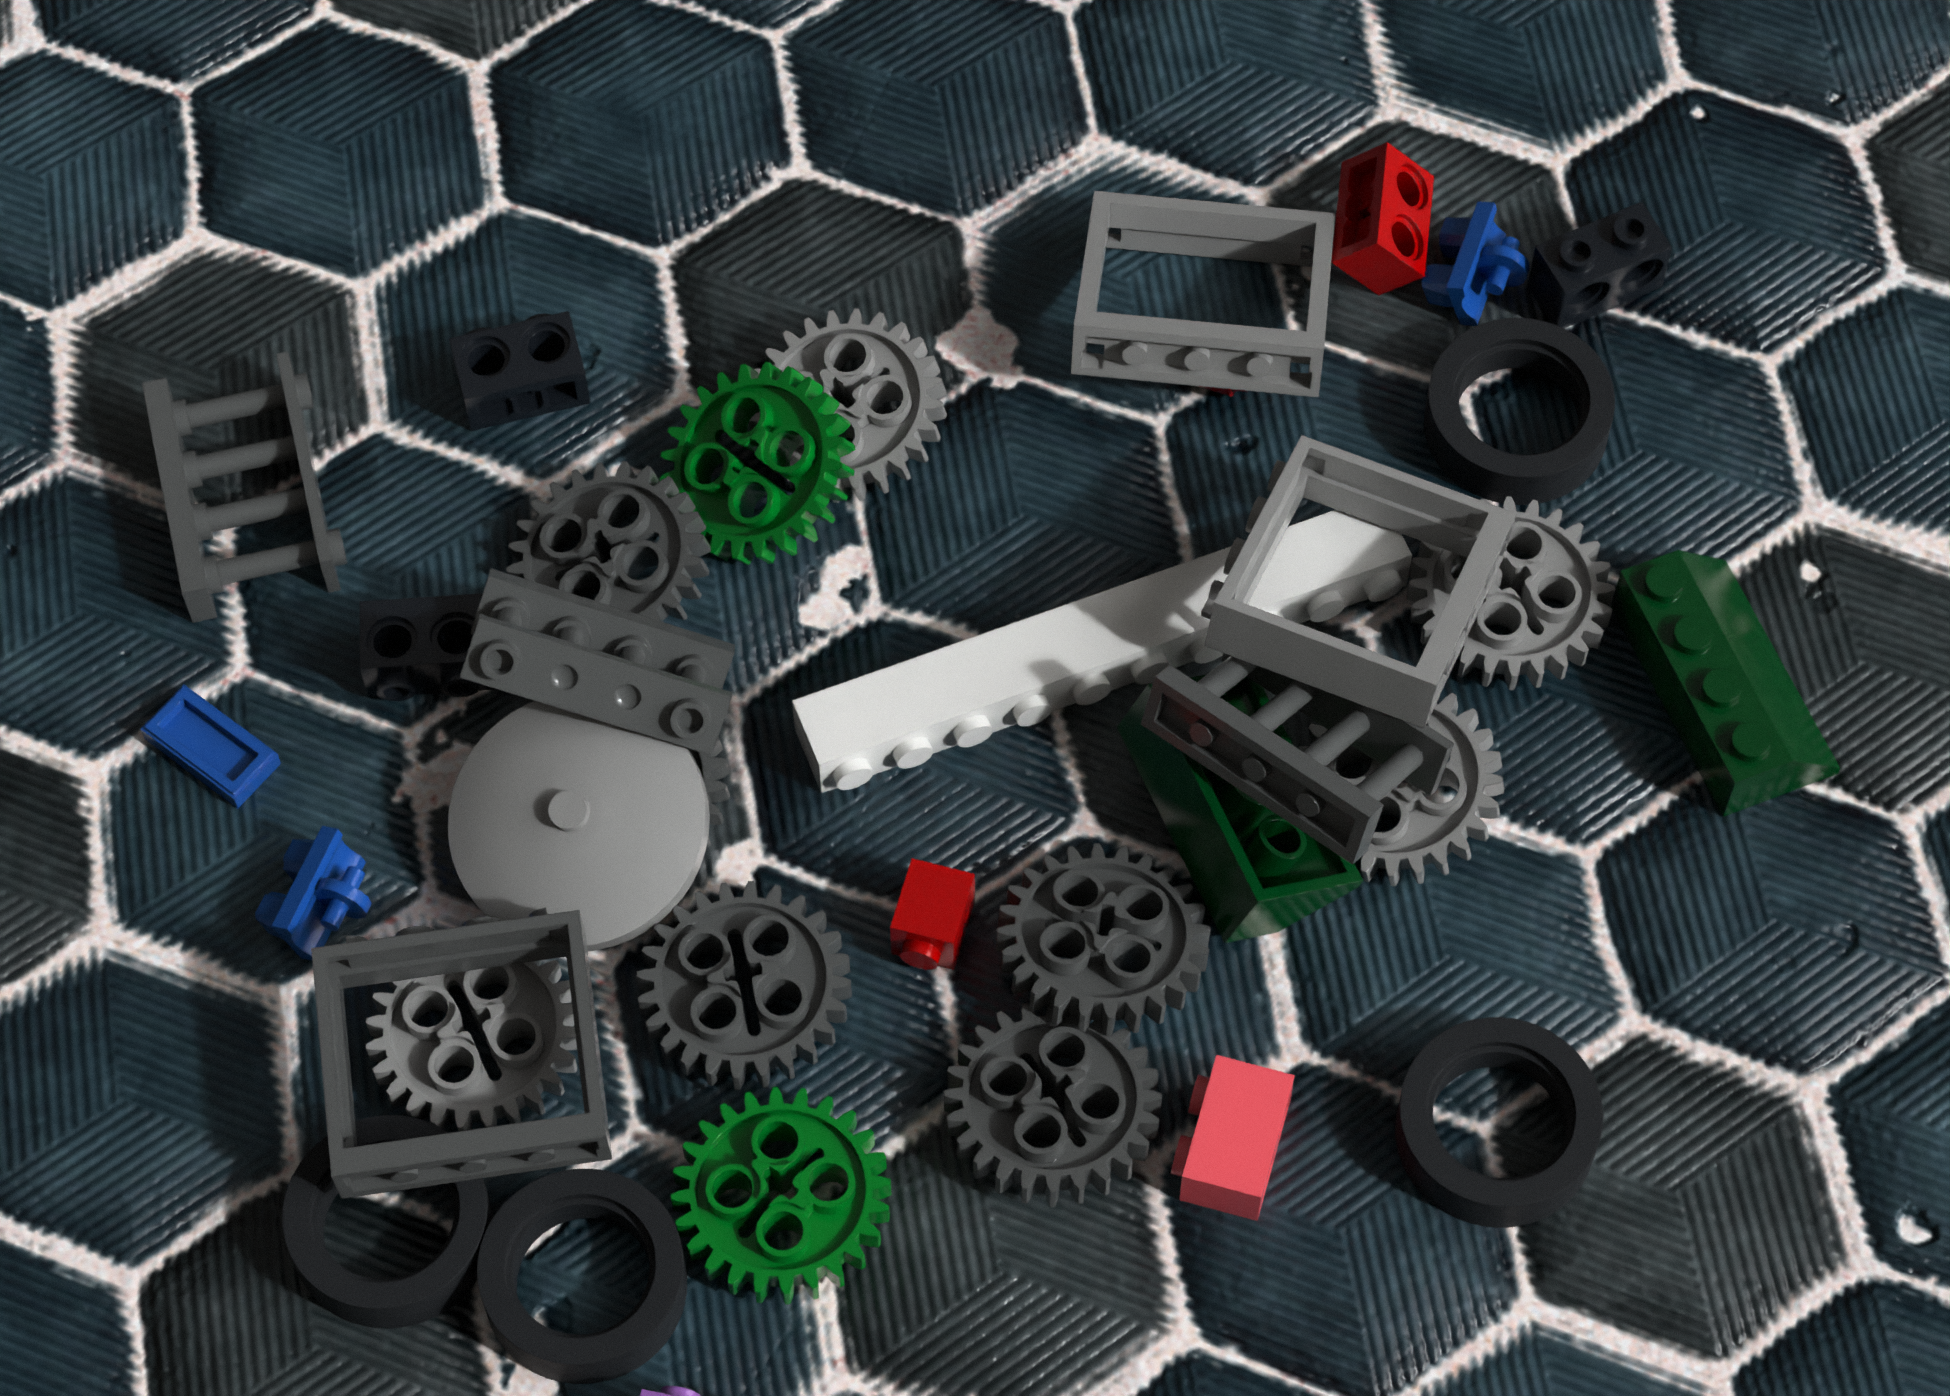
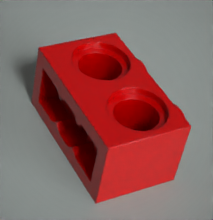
M1388 142L1343 161L1341 164L1331 263L1378 296L1425 277L1434 176Z

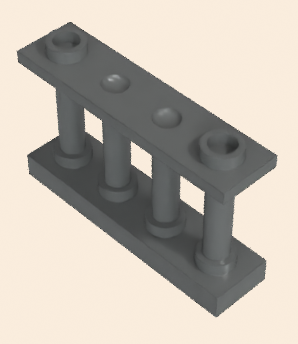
M288 351L276 354L282 384L186 404L185 398L174 401L166 378L142 383L181 592L193 623L217 618L213 594L224 592L223 585L320 564L328 593L341 590L336 566L347 564L346 553L339 527L329 530L327 527L303 413L304 410L314 408L313 398L306 372L294 374ZM284 408L288 410L293 435L198 456L195 450L185 452L182 437L193 435L192 428ZM298 459L304 487L207 508L205 502L195 504L193 488L202 487L203 480ZM309 511L314 534L313 540L218 561L216 555L205 556L203 541L213 539V532Z
M490 568L471 627L470 634L473 636L460 678L712 755L732 698V692L722 688L735 653V644Z
M1223 653L1221 659L1223 662L1198 682L1192 680L1171 665L1154 677L1141 725L1352 865L1368 851L1384 806L1379 801L1404 779L1431 796L1438 789L1454 746L1452 741L1427 725L1425 728L1419 727ZM1245 677H1248L1275 695L1250 717L1220 698ZM1297 711L1302 712L1328 729L1303 751L1273 732ZM1350 745L1381 764L1357 786L1326 767Z

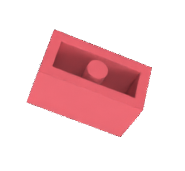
M1216 1055L1210 1077L1198 1074L1188 1113L1197 1115L1199 1118L1193 1138L1185 1135L1180 1136L1171 1169V1174L1182 1177L1180 1201L1258 1221L1290 1105L1295 1075Z

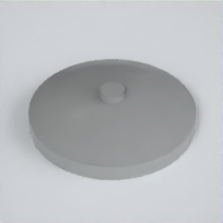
M533 701L511 712L497 722L474 746L465 760L451 795L448 812V841L456 872L465 890L474 903L488 917H495L504 921L528 917L530 913L541 908H546L548 914L580 910L586 934L588 951H595L619 945L643 934L659 923L681 901L692 885L706 851L710 823L709 801L700 769L687 747Z

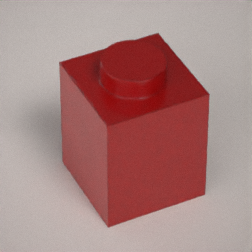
M911 858L890 925L891 954L900 956L905 963L919 969L932 970L940 966L954 970L975 904V874Z

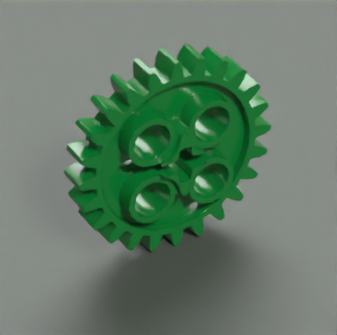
M764 362L758 374L756 370L746 364H742L738 373V382L725 373L720 372L717 374L719 391L713 394L704 387L699 386L697 392L702 403L696 410L683 404L679 408L688 420L685 428H668L667 432L679 440L677 449L662 451L660 457L674 464L675 470L662 475L660 481L669 476L679 489V493L686 492L696 507L693 512L698 511L706 525V529L701 534L705 536L711 546L710 553L725 561L732 555L733 559L744 565H750L754 555H756L757 558L764 562L772 564L776 556V546L791 556L797 555L796 537L800 534L815 543L818 540V536L813 523L818 518L828 523H834L836 519L826 506L830 500H847L848 495L836 487L837 480L854 476L855 470L840 462V457L848 455L856 449L853 443L843 437H838L851 425L847 419L838 413L834 414L840 403L826 392L822 394L824 387L809 376L804 379L803 374L789 366L782 372L771 363ZM760 412V419L757 425L747 432L750 419ZM727 433L738 444L755 453L759 460L795 485V492L788 495L777 484L762 476L755 467L722 445L719 441L720 435ZM804 444V452L800 460L790 466L793 452ZM724 462L721 475L711 483V475L714 469ZM767 495V504L764 510L759 515L754 516V508L757 502Z
M772 1087L769 1105L763 1106L759 1105L751 1092H746L744 1099L746 1111L737 1114L727 1104H721L720 1112L723 1124L719 1128L703 1120L698 1123L700 1136L705 1144L684 1142L682 1146L684 1158L692 1166L674 1167L673 1170L675 1184L684 1188V1190L671 1194L673 1211L686 1213L675 1221L677 1231L680 1237L694 1236L687 1244L688 1256L691 1261L710 1255L704 1266L706 1278L711 1281L722 1275L725 1271L729 1272L728 1287L730 1294L736 1295L748 1281L754 1283L757 1303H763L770 1287H779L785 1305L791 1304L794 1288L799 1285H804L808 1294L813 1299H818V1279L826 1276L833 1284L841 1288L845 1285L841 1265L846 1262L860 1270L866 1267L865 1254L859 1245L879 1248L881 1245V1232L873 1224L887 1223L890 1220L889 1205L879 1201L892 1195L891 1179L878 1176L887 1169L885 1153H869L875 1145L872 1129L853 1135L857 1126L856 1112L850 1110L837 1119L833 1118L834 1104L833 1098L830 1096L823 1099L817 1108L814 1109L809 1107L807 1090L805 1088L799 1090L793 1104L783 1102L782 1094L778 1087ZM776 1141H787L796 1147L791 1155L782 1159H771L762 1153L766 1146ZM814 1153H823V1158L816 1159L806 1167L807 1160ZM826 1182H837L847 1189L844 1195L832 1201L820 1200L812 1194L816 1187ZM793 1187L794 1197L789 1200L783 1194ZM734 1188L743 1189L751 1195L746 1203L735 1208L724 1207L717 1202L722 1193ZM775 1190L777 1193L781 1194L777 1196L772 1202L770 1201L769 1193L771 1191ZM757 1223L756 1230L749 1237L742 1238L739 1236L741 1231L748 1230ZM782 1230H790L801 1236L799 1243L787 1250H777L767 1244L770 1236Z

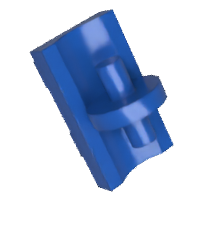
M1477 201L1472 218L1445 217L1439 233V246L1444 257L1456 258L1455 264L1427 265L1425 277L1421 281L1428 303L1453 307L1460 325L1477 326L1489 293L1501 295L1505 286L1514 287L1523 284L1530 271L1529 261L1518 251L1520 247L1519 240L1507 236L1494 222L1497 211L1494 202Z
M321 826L315 840H292L283 857V870L294 881L288 894L277 892L265 894L255 912L256 920L269 934L283 939L302 959L312 961L311 948L325 946L331 932L338 931L345 916L355 919L365 918L372 904L369 897L359 890L366 875L362 871L366 861L362 856L345 845L342 840L343 834L337 828Z

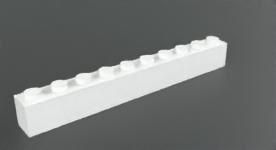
M1333 510L1287 527L1248 605L1299 624L1308 620L1323 622L1335 617L1347 606L1367 599L1373 602L1382 601L1395 595L1402 587L1407 586L1412 554L1401 533L1339 510ZM1231 547L792 700L795 731L821 793L835 788L841 790L857 788L869 781L873 775L897 766L902 769L916 767L926 762L934 753L956 745L960 747L975 746L988 739L993 732L1015 724L1019 726L1034 725L1047 718L1052 711L1075 703L1079 705L1093 704L1106 697L1111 690L1134 682L1138 684L1152 683L1154 677L1169 665L1176 668L1193 661L1202 664L1216 660L1223 653L1204 646L1210 619L1202 617L1201 611L1209 597L1212 582L1217 580L1224 583L1228 576L1223 571Z

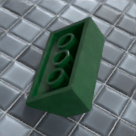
M1676 550L1620 571L1611 608L1723 817L1839 773L1840 766L1726 560Z
M1206 675L1194 676L1189 678L1198 682ZM1248 677L1242 679L1220 697L1249 717L1269 701L1264 688ZM1148 684L1117 726V729L1224 943L1277 933L1360 886L1363 879L1355 864L1352 865L1141 725L1152 684ZM1282 724L1273 731L1292 744Z

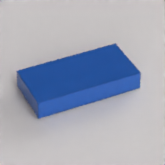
M184 684L140 728L146 741L237 809L281 764L279 756L275 751Z

